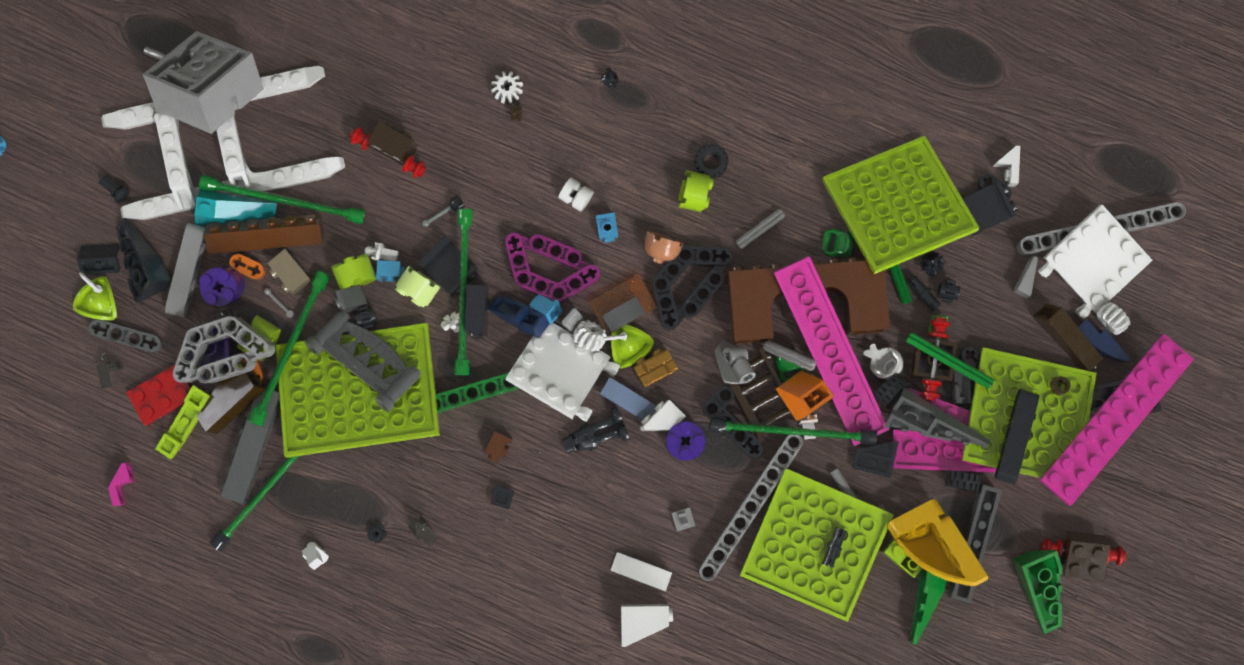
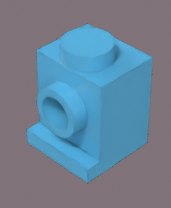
M615 213L596 215L599 240H604V243L614 242L615 238H618ZM610 225L611 229L609 231L604 230V226Z
M377 260L376 280L382 282L383 278H385L387 282H396L404 273L405 267H402L403 264L400 261Z
M540 294L534 297L529 304L531 310L545 315L549 325L563 312L558 300L555 299L553 301Z

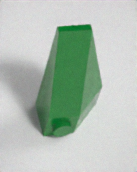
M1057 550L1029 551L1013 558L1018 577L1042 632L1046 634L1061 627L1062 604L1060 603V594L1062 592L1061 574L1063 568Z
M924 569L920 572L910 643L917 645L945 590V586L949 585V581L937 577Z

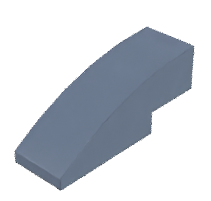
M612 378L608 379L600 393L601 396L641 420L648 414L652 416L656 412L654 404Z

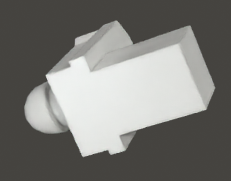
M375 242V248H372V246L365 248V253L369 256L372 255L371 259L375 261L398 260L399 252L386 249L383 243Z
M809 414L800 419L799 425H802L804 429L815 430L814 423L818 422L817 414ZM803 435V439H804V440L816 438V437H814V436H812V435H811V436H807V435L804 436V435Z
M309 542L307 547L302 550V556L314 570L324 564L329 557L326 550H323L315 542Z

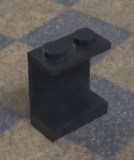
M998 181L963 198L979 226V230L972 233L973 236L1016 216L1015 212L1018 210L1013 200L1009 201L1007 197L1009 191L1005 183L1001 184Z
M444 236L418 264L451 297L460 294L461 253ZM468 260L467 282H472L478 276L477 272L479 269Z

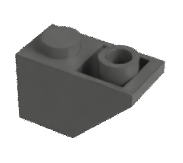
M360 285L335 291L337 297L334 299L338 308H341V310L348 314L358 310L360 307L369 305L365 292Z

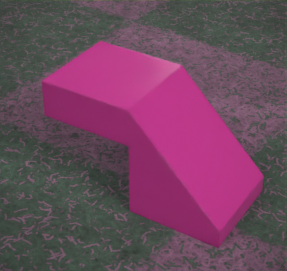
M125 462L120 465L108 487L113 506L126 504L121 486L136 481L131 463Z

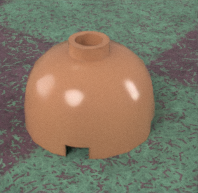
M647 231L644 241L645 251L653 257L652 261L659 264L676 259L684 242L678 239L673 241L670 236L653 231Z

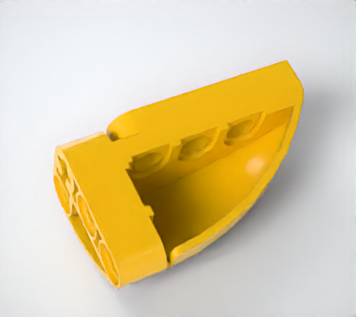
M936 499L930 500L888 523L887 528L903 552L929 573L944 580L968 586H977L988 580V575L950 516L946 517L945 512Z

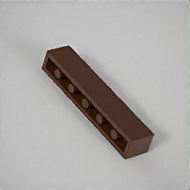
M307 214L305 216L270 217L262 220L250 219L248 221H230L228 223L213 222L206 224L204 238L208 254L323 244L324 230L321 214Z

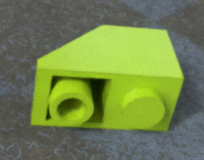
M894 537L881 551L894 564L913 578L922 570L919 565L903 552Z

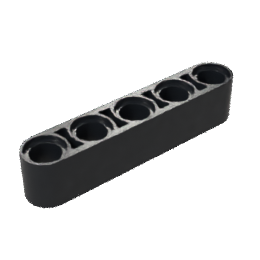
M1021 388L1018 390L995 471V479L1013 485L1016 483L1036 413L1039 394Z

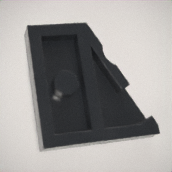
M899 441L857 449L852 468L891 478Z

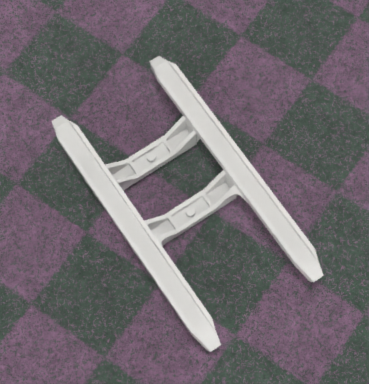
M320 66L305 67L261 77L264 90L251 101L309 88L325 77L324 68ZM153 102L103 115L101 119L105 128L126 130L156 123L169 187L173 192L122 206L120 209L122 219L148 220L195 209L199 187L194 188L186 166L179 133V120L157 111ZM235 114L217 129L224 167L229 178L227 181H222L223 184L245 187V189L248 188L260 192H270L330 178L345 168L344 158L330 157L266 172H252L247 166L242 153ZM216 190L217 192L228 193V194H234V195H239V196H245V194L242 195V194H240V193L237 194V193H235V192L233 193V192H230V191L228 192V191H225V190H224V191H223V190H220V191Z

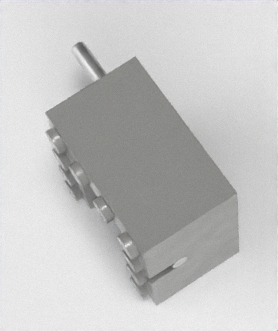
M196 31L167 55L149 47L144 48V54L160 60L143 74L156 110L210 134L235 114V110L243 108L264 90L251 52Z

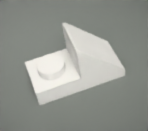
M1015 146L993 165V167L1008 168L1004 173V180L1007 181L1008 187H1015L1019 183L1020 146Z

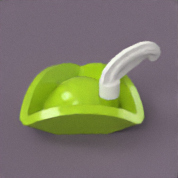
M80 272L81 278L87 284L81 288L74 299V311L93 319L114 320L117 317V312L107 277L102 276L90 281L83 272Z
M625 325L615 332H611V336L602 338L604 341L611 340L614 363H617L620 369L629 367L645 357L654 345V340L648 334L630 325Z

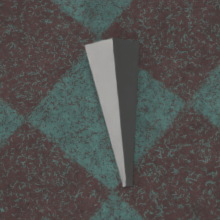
M903 388L884 425L885 428L895 427L902 429L903 432H908V430L919 432L922 436L945 441H962L964 445H969L970 443L981 445L983 449L987 448L990 441L906 388Z

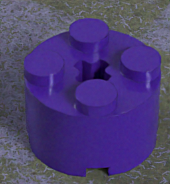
M230 266L212 268L200 277V292L209 305L224 306L234 303L240 299L245 289L242 274Z
M692 422L677 423L669 430L666 437L668 452L675 459L681 461L695 459L702 453L705 446L703 431ZM681 437H684V438L689 437V438H690V440H689L690 445H689V446H687V445L682 446V445H681V443H682Z

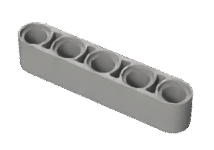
M188 223L185 228L165 306L166 314L184 318L188 314L206 245L204 226Z

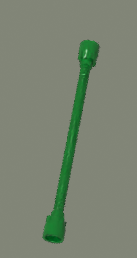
M201 175L199 190L213 192L225 190L237 194H245V196L267 199L269 201L274 200V202L291 204L293 206L296 205L315 211L320 210V212L325 211V213L342 215L348 221L363 224L365 209L350 207V209L345 208L342 210V208L296 200V198L250 190L248 188L245 189V187L228 185L226 183L223 184L218 179L207 175Z
M457 209V225H460L462 247H460V343L458 346L459 353L454 365V375H469V360H467L465 353V315L468 276L467 234L469 226L472 225L473 210Z
M321 271L315 272L311 282L312 293H310L307 299L308 302H306L284 353L279 360L280 362L277 364L275 373L271 377L272 380H270L271 382L267 386L268 389H266L267 391H265L257 407L254 406L247 420L248 422L262 427L267 415L266 409L270 397L279 381L278 379H280L282 370L285 368L286 361H288L287 359L291 355L290 352H292L291 350H293L296 344L295 341H297L300 335L299 332H301L317 295L324 291L330 279L328 274Z

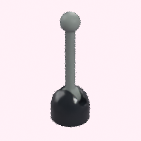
M455 195L451 198L449 207L430 219L423 220L422 225L428 227L432 221L451 209L457 211V209H464L465 205L460 197Z

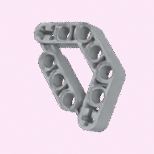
M228 316L187 331L173 370V378L181 383H190L194 380H199L202 383H216L244 374L255 368L256 360L272 356L275 352V345L240 317ZM233 321H235L236 327L234 330H232L231 323ZM215 327H217L218 334L216 336L213 334V330ZM248 332L251 334V339L249 342L246 340V334ZM197 333L200 334V340L198 342L195 338ZM229 337L249 351L201 366L208 344ZM191 351H192L193 354H194V357H193L192 360L189 358V353H190ZM243 358H245L247 361L245 367H243L241 363ZM225 364H227L229 367L227 373L224 372ZM208 370H210L211 376L209 379L206 377V372Z

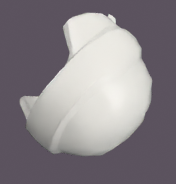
M871 344L869 346L870 350L864 351V355L871 358L870 369L878 378L888 380L895 373L898 374L902 371L903 359L901 354L892 347L877 349L875 344Z

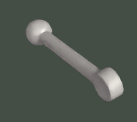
M270 288L264 289V294L269 295L286 312L288 318L294 317V312L288 310L271 293Z

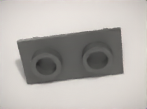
M954 370L951 381L953 404L972 403L971 379Z

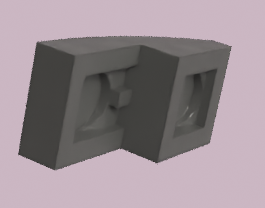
M634 297L602 317L613 333L646 314L638 298Z

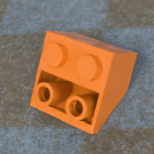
M802 370L776 388L796 421L811 414L834 397L824 380Z

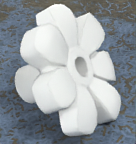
M455 311L451 313V316L446 315L441 323L443 330L446 331L451 328L454 332H459L460 313Z

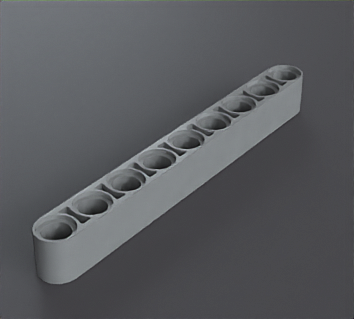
M1175 202L1114 216V218L1122 223L1123 228L1128 233L1175 222L1185 216L1186 208L1182 203ZM1172 208H1174V209L1177 210V212H1178L1177 217L1174 216V215H1172V213H1171V209H1172ZM1153 212L1159 215V221L1153 218ZM1135 216L1138 217V218H1140V220H1141V224H1140V225H1137V224L1135 223V221H1134V217H1135ZM1078 225L1027 236L1017 243L1016 250L1022 256L1051 251L1062 241L1060 239L1061 233L1067 236ZM1042 238H1046L1049 241V246L1046 247L1042 244ZM1023 242L1030 244V251L1023 248Z
M791 434L783 440L701 564L699 575L703 580L711 581L716 577L781 479L785 468L789 467L802 447L803 440L800 435ZM791 437L798 440L796 448H792L788 444V440ZM780 453L787 455L788 460L785 464L778 462V455ZM773 469L776 471L777 477L775 480H770L767 477L768 470ZM759 485H763L766 488L764 496H759L756 493ZM749 501L754 502L756 505V509L751 513L745 508L746 503ZM739 517L745 521V525L741 529L735 526V520ZM726 534L734 536V542L731 545H727L724 542ZM716 550H721L724 554L723 559L720 561H716L713 558V553ZM706 566H710L713 569V574L710 577H704L702 574V570Z

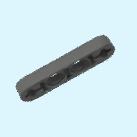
M93 320L89 325L90 334L98 338L152 353L159 352L163 347L162 339L152 334L102 320ZM100 324V327L108 330L107 333L102 331L97 333L94 327ZM116 328H119L122 332L121 337L118 339L112 337V332ZM137 333L140 336V340L137 344H132L130 337ZM155 339V342L158 343L157 347L154 346L152 348L151 345L145 344L144 342L145 340L152 342Z

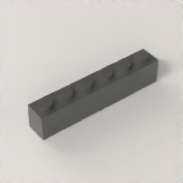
M265 391L253 401L251 408L247 409L245 415L247 420L254 406L257 407L258 403L261 402ZM273 391L266 409L267 415L262 427L246 421L245 426L241 427L239 444H236L233 450V462L229 463L226 474H228L226 482L223 481L220 488L222 498L247 504L280 408L279 392Z
M981 485L980 491L976 492L964 535L965 541L980 564L983 561L1002 490L986 485ZM951 582L947 597L971 604L975 586Z

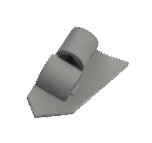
M722 340L714 352L723 381L730 384H743L753 380L756 374L748 361L746 347H735L734 344Z

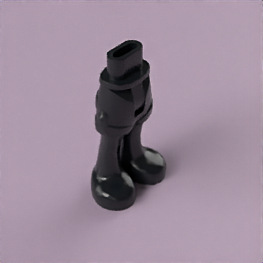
M618 406L611 410V415L607 419L592 425L584 423L572 434L569 433L568 437L561 439L566 453L583 450L592 451L598 448V444L615 438H620L624 442L629 441L630 437L625 424L611 431L596 435L597 432L624 422Z

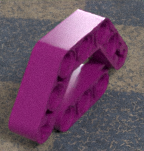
M510 233L505 239L514 280L519 288L536 295L540 294L553 301L556 299L559 303H563L596 284L600 279L599 268L582 261V255L577 249L539 234L528 239L517 233ZM514 238L516 239V241H519L517 242L518 251L516 252L514 250L513 245L509 244L512 243V239ZM536 240H541L544 244L542 248L536 249L533 247V243ZM559 247L561 249L560 255L553 256L551 254L552 248ZM525 249L569 268L576 269L578 272L559 283L532 273ZM572 254L579 257L578 262L570 263L568 261L569 256ZM521 256L524 258V262L522 265H515L514 259ZM588 271H596L595 278H586L585 280L587 283L584 284L583 279L580 275H583V277L585 278L589 275ZM527 275L529 280L527 283L521 284L518 282L519 277ZM579 280L581 283L580 287L577 289L571 288V281ZM537 283H546V289L538 291L536 289ZM557 289L563 290V297L555 298L553 296L554 291Z

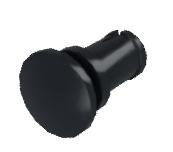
M108 175L103 176L99 182L101 186L110 192L116 203L123 202L130 193L129 188L117 184Z

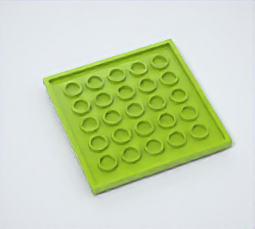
M925 136L822 177V182L874 274L979 230L978 224Z
M983 347L980 353L978 370L993 378L994 383L987 389L975 382L968 427L990 441L986 449H983L981 445L971 443L964 445L962 461L997 468L1018 390L1021 388L1039 394V401L1019 473L1041 478L1089 421L1097 373ZM1057 377H1066L1071 385L1069 391L1063 395L1054 394L1051 390L1052 381ZM1059 383L1056 387L1062 389L1065 385Z
M785 468L740 576L848 622L888 530L887 525L892 520L894 514ZM835 527L846 530L847 533L841 545L842 551L838 553L832 568L829 565L822 564V561L828 549L827 544L831 542Z

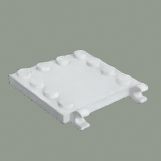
M1100 204L1043 257L1047 262L1038 269V272L1046 278L1054 269L1084 301V304L1075 311L1080 318L1084 319L1091 310L1097 313L1103 305L1110 301L1140 273L1152 259L1109 211Z
M552 323L546 328L540 338L534 336L531 338L505 380L567 417L573 419L576 415L587 422L592 410L582 407L581 404L603 370L615 377L620 366L617 363L609 362L610 356L600 350L591 352L589 349L585 350L583 347H579V343L574 341L573 334Z

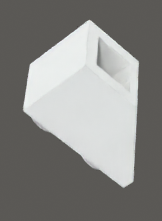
M670 400L661 401L654 408L656 412L652 416L648 414L641 421L643 425L639 429L641 431H669L686 416Z

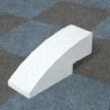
M617 552L611 568L613 572L666 591L672 575L670 571Z

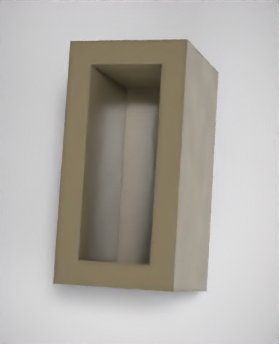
M286 249L267 263L270 266L268 271L275 279L279 277L282 281L280 285L286 293L291 292L295 295L312 281Z

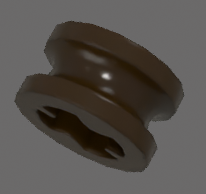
M512 103L511 121H514V119L521 121L522 104L516 106Z
M1061 376L1052 381L1051 390L1056 395H1063L1069 391L1071 385L1066 377ZM1060 383L1064 384L1065 387L1061 389L1057 388L1056 385Z

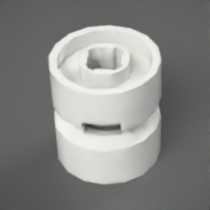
M571 177L564 185L558 198L567 204L571 202L573 208L582 212L589 203L594 191L586 186L581 187L580 182ZM574 191H578L575 197H572Z

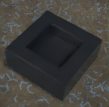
M496 485L490 504L509 510L515 491Z

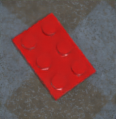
M175 365L126 392L144 426L155 422L184 405V399L189 393L191 386L189 383L177 382L173 378Z

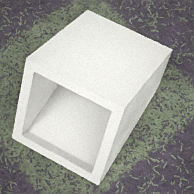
M621 604L622 647H626L669 627V622H673V610L669 609V605Z

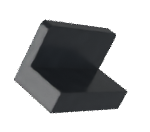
M119 244L81 246L77 257L80 272L84 274L119 273L121 269L117 256L120 249Z

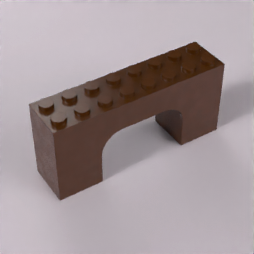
M850 258L846 262L841 263L840 260H829L826 264H821L820 261H812L825 291L837 295L843 303L846 335L882 333L890 329L885 270L874 274L867 261H859V258ZM782 264L770 265V268L763 269V266H752L750 270L736 267L728 272L727 287L732 344L766 342L774 338L771 306L775 298L784 294L773 272L783 268Z

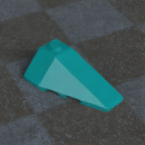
M199 190L195 207V224L206 227V224L213 222L228 223L230 221L268 219L275 217L277 202L217 191Z

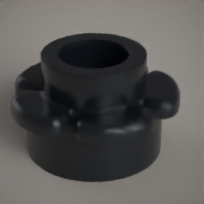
M377 524L376 526L372 525L369 527L367 536L370 541L381 543L386 538L387 532L382 525Z

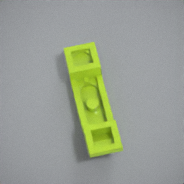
M196 385L192 386L184 399L183 407L170 429L164 433L155 448L157 451L169 459L174 458L198 422L197 416L210 397L208 393Z

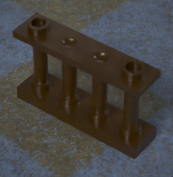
M761 348L758 350L760 356L749 363L752 368L764 363L769 373L744 387L743 385L739 386V384H727L734 391V397L748 423L768 426L792 413L786 407L764 420H757L755 416L756 410L777 400L781 396L775 391L755 403H748L745 397L748 395L747 393L771 380L774 381L777 387L782 384L770 363L772 358L769 352ZM754 431L757 438L765 435L763 432Z

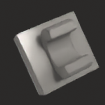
M690 507L671 513L677 532L695 526Z

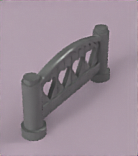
M342 310L313 337L310 336L304 343L317 356L325 350L379 393L375 398L376 403L386 412H390L395 407L394 403L420 378L421 372L415 366L407 368L399 355L384 340L369 330L349 322L350 316ZM348 331L350 336L356 337L355 341L340 345L343 332ZM362 342L364 347L370 348L368 353L354 356L357 343ZM372 354H378L379 358L384 359L382 364L368 367ZM386 365H391L393 369L398 370L397 375L382 379Z

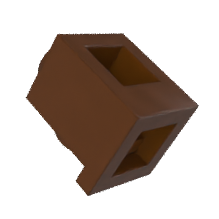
M494 431L485 450V453L488 454L487 458L498 462L501 456L505 457L509 449L507 443L512 444L513 440Z

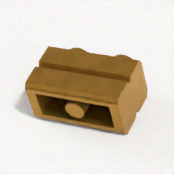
M660 348L652 353L653 357L649 359L643 357L636 361V366L633 368L644 388L678 370L668 349L663 351Z

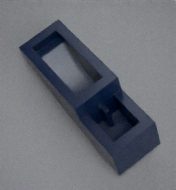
M498 294L488 308L490 312L536 338H540L549 326L545 315L530 310L528 305L500 294Z
M1088 319L1077 325L1100 355L1120 363L1130 360L1129 356L1106 329L1098 332Z

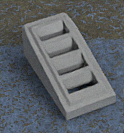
M1038 257L1029 258L1013 290L1014 293L1024 298H1029L1032 294Z
M573 308L562 320V325L571 334H574L575 328L585 319L578 310Z

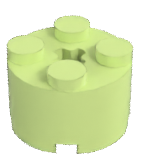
M408 266L396 283L397 288L395 290L403 296H411V301L419 307L428 306L440 289V286L435 285L436 283L423 273L413 270V267Z

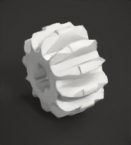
M503 71V77L495 76L497 81H492L491 84L494 88L491 91L494 94L496 93V100L501 98V103L504 104L506 99H508L511 104L512 98L518 100L517 94L523 93V90L520 89L523 83L518 82L520 79L518 75L513 77V72H510L506 76L505 71ZM506 84H509L508 91L505 90Z
M1111 302L1103 305L1096 313L1098 320L1105 329H1108L1109 332L1115 335L1124 332L1130 325V320L1126 313Z
M587 320L586 322L581 321L574 330L573 337L575 338L574 341L579 343V347L593 352L594 350L599 351L605 343L602 338L607 335L605 334L606 330L602 329L601 325H597L595 321L592 323Z

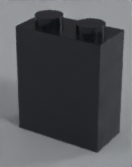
M467 285L465 332L472 339H482L483 336H487L489 289L483 285Z

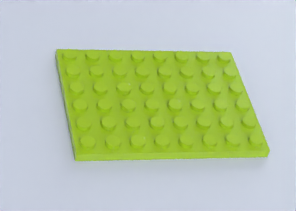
M428 323L370 331L384 340L399 355L407 368L415 366L421 372L420 378L394 403L395 407L390 412H386L376 403L375 398L379 393L325 350L317 356L306 347L305 341L296 342L293 350H291L292 352H290L289 359H287L288 361H286L285 368L282 370L280 379H278L284 456L288 458L439 436L440 430ZM350 334L342 335L340 345L356 340V337L350 336ZM359 342L356 345L354 356L368 353L370 348L364 347V343ZM288 343L276 345L277 364H279L278 362H280L279 360ZM374 353L370 356L368 367L382 364L384 359L379 358L378 354ZM386 365L382 379L397 375L398 370L393 369L391 365Z

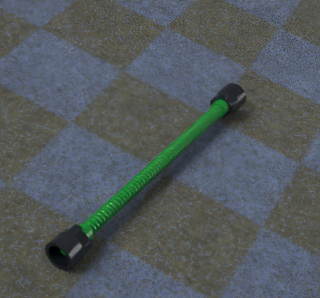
M710 417L709 432L725 433V431L733 429L802 436L812 435L814 437L827 438L839 437V439H854L855 441H860V444L876 445L877 430L860 429V431L854 433L846 431L836 432L834 430L799 429L796 427L789 428L772 425H747L745 423H732L731 421H726V418Z
M298 456L287 458L286 462L277 469L276 473L272 475L273 477L264 484L263 488L244 507L245 509L238 514L230 526L223 531L219 530L209 543L215 549L221 552L231 541L230 537L234 530L248 516L247 514L256 507L262 497L269 492L272 486L276 484L275 482L289 469L288 467L295 462Z

